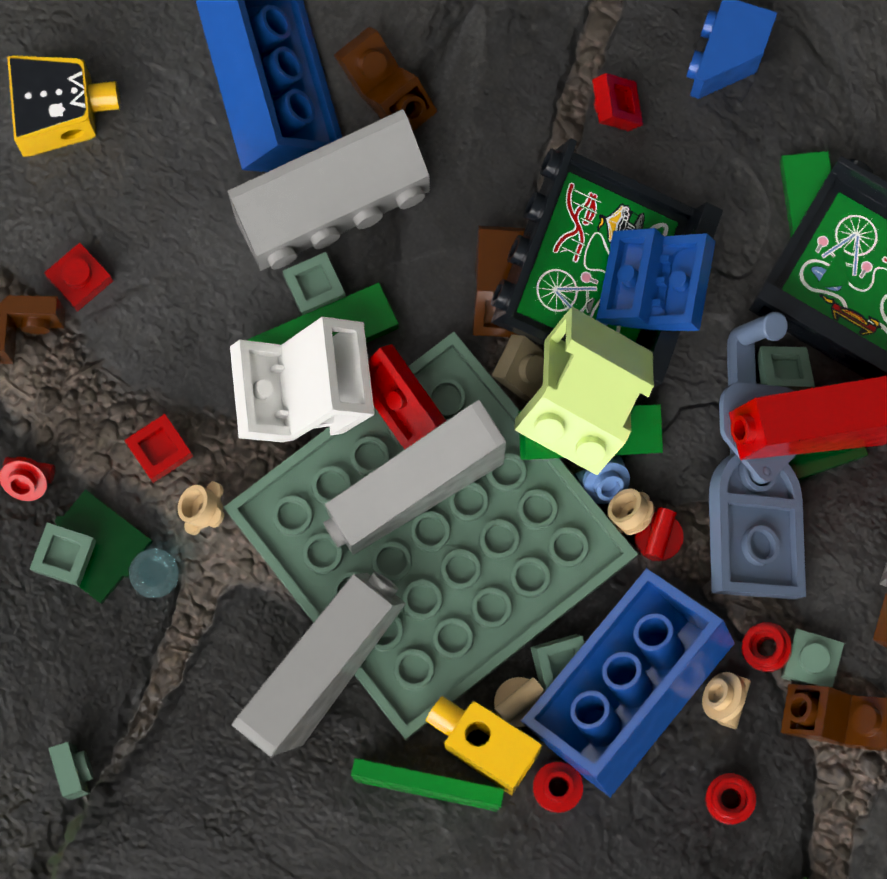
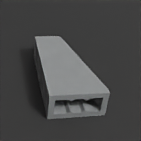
M478 400L326 503L327 514L330 518L324 521L323 524L336 546L339 548L346 544L354 555L503 465L506 440L480 400Z
M373 572L372 575L368 573L353 574L231 725L270 757L303 746L406 603L395 595L398 591L397 586L378 572Z

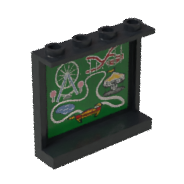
M570 138L556 150L550 149L542 163L540 175L545 178L540 192L535 191L525 208L524 218L529 220L523 236L518 235L510 248L507 261L512 263L507 280L502 279L499 282L492 296L491 306L496 307L491 323L515 334L525 336L529 340L544 346V340L571 307L597 320L613 231L656 228L663 236L707 233L710 237L714 238L723 210L708 202L695 209L575 153L574 149L577 141ZM602 323L653 352L654 387L661 385L680 331L638 329ZM566 334L561 339L566 342Z
M840 156L750 306L749 311L760 317L766 316L771 312L783 314L788 323L787 333L866 379L887 376V182L874 175L873 170L865 163L855 159L848 160ZM843 246L849 286L815 289Z

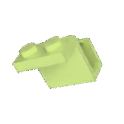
M571 307L544 340L543 385L515 418V431L598 475L626 443L631 433V410L639 394L641 393L649 397L654 387L653 352L578 309ZM565 334H566V342H564L563 340H561V339L564 337Z

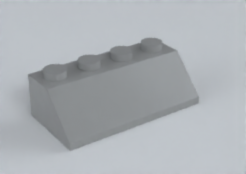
M402 109L228 190V195L236 222L260 271L270 266L272 269L285 267L297 258L298 253L313 246L315 249L325 248L336 242L340 238V234L354 227L358 229L368 228L380 221L383 217L382 214L398 206L400 209L415 206L425 198L426 193L430 192L428 170L408 117Z

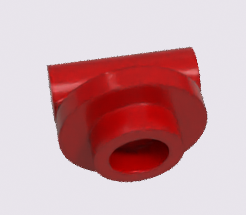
M5 457L0 471L1 486L10 496L22 501L39 499L44 495L49 483L51 484L54 479L55 465L36 462L26 457Z
M658 507L649 526L645 530L634 534L636 548L645 558L652 561H666L674 557L680 550L684 536L680 523L675 519L677 514L675 511Z

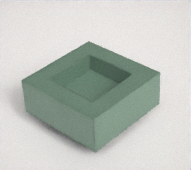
M326 252L282 271L302 316L346 297Z
M760 346L756 361L761 384L787 387L794 391L815 388L807 347Z
M47 522L30 570L80 587L96 540L93 537Z
M796 628L791 638L792 654L789 661L783 667L781 678L802 685L833 687L844 643Z
M574 634L530 647L538 681L544 691L547 690L584 645L582 635Z
M69 742L48 748L62 797L73 800L90 794L87 781L94 779V775L86 751L78 752L77 746Z

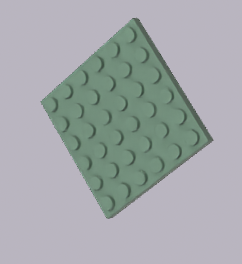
M452 332L408 367L447 421L474 402L480 400L506 440L503 465L353 555L346 544L338 548L326 530L323 522L330 517L327 514L325 504L404 451L402 445L374 407L375 415L343 434L330 436V427L326 428L224 506L227 514L313 623L353 574L368 573L372 575L373 572H378L397 586L398 591L395 595L406 604L354 676L405 741L428 724L425 720L441 696H444L453 703L638 556L632 546L559 458L520 460L519 432L515 431V418L518 416L519 409L455 332Z

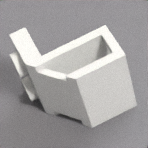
M321 317L282 345L239 339L230 346L239 438L287 442L294 441L311 429L328 426L330 427V436L347 432L375 415L364 322ZM332 331L339 332L334 336L332 335Z

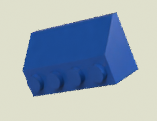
M303 0L196 1L242 170L269 172L342 138Z
M646 568L523 717L521 722L564 762L571 765L581 776L611 798L735 642L723 619Z

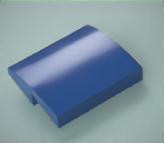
M656 228L613 231L596 319L601 323L629 328L663 331H700L716 241L707 233L663 236Z

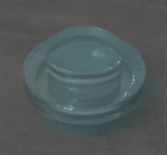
M148 549L139 553L133 559L129 569V579L133 588L147 598L166 596L174 589L179 578V569L176 561L169 553L160 549Z

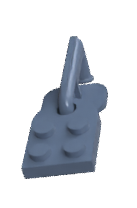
M771 312L766 316L758 317L734 328L729 333L727 341L728 387L723 390L720 396L719 416L720 433L730 447V455L718 464L713 472L709 486L712 594L781 599H800L806 597L803 498L799 480L788 464L796 454L740 460L737 445L731 435L729 412L756 397L794 391L787 387L756 384L755 342L765 338L771 341H778L784 337L788 329L786 317L779 312Z

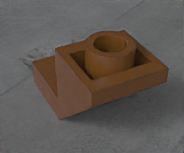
M368 27L334 54L356 92L381 119L403 109L408 117L412 131H414L438 112L418 77L399 67L376 29Z
M481 225L478 227L473 335L510 337L511 334H515L491 323L496 307L491 306V299L499 282L502 279L507 280L512 263L507 261L510 248L518 235L523 236L526 228Z
M8 295L0 302V364H14L17 327H21V331L30 334H47L50 332V328H64L65 309L57 296Z
M788 684L781 733L851 748L887 751V698L850 695L828 686Z

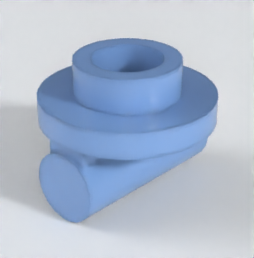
M619 455L612 458L598 475L586 469L574 474L575 479L596 504L610 503L617 493L628 489L630 483V474Z

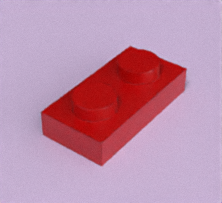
M393 344L380 347L368 359L373 406L404 450L447 421Z

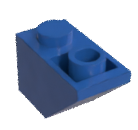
M722 0L718 12L709 9L701 32V37L708 39L705 51L703 53L695 50L686 75L687 78L694 80L690 96L700 99L757 73L777 13L739 0Z

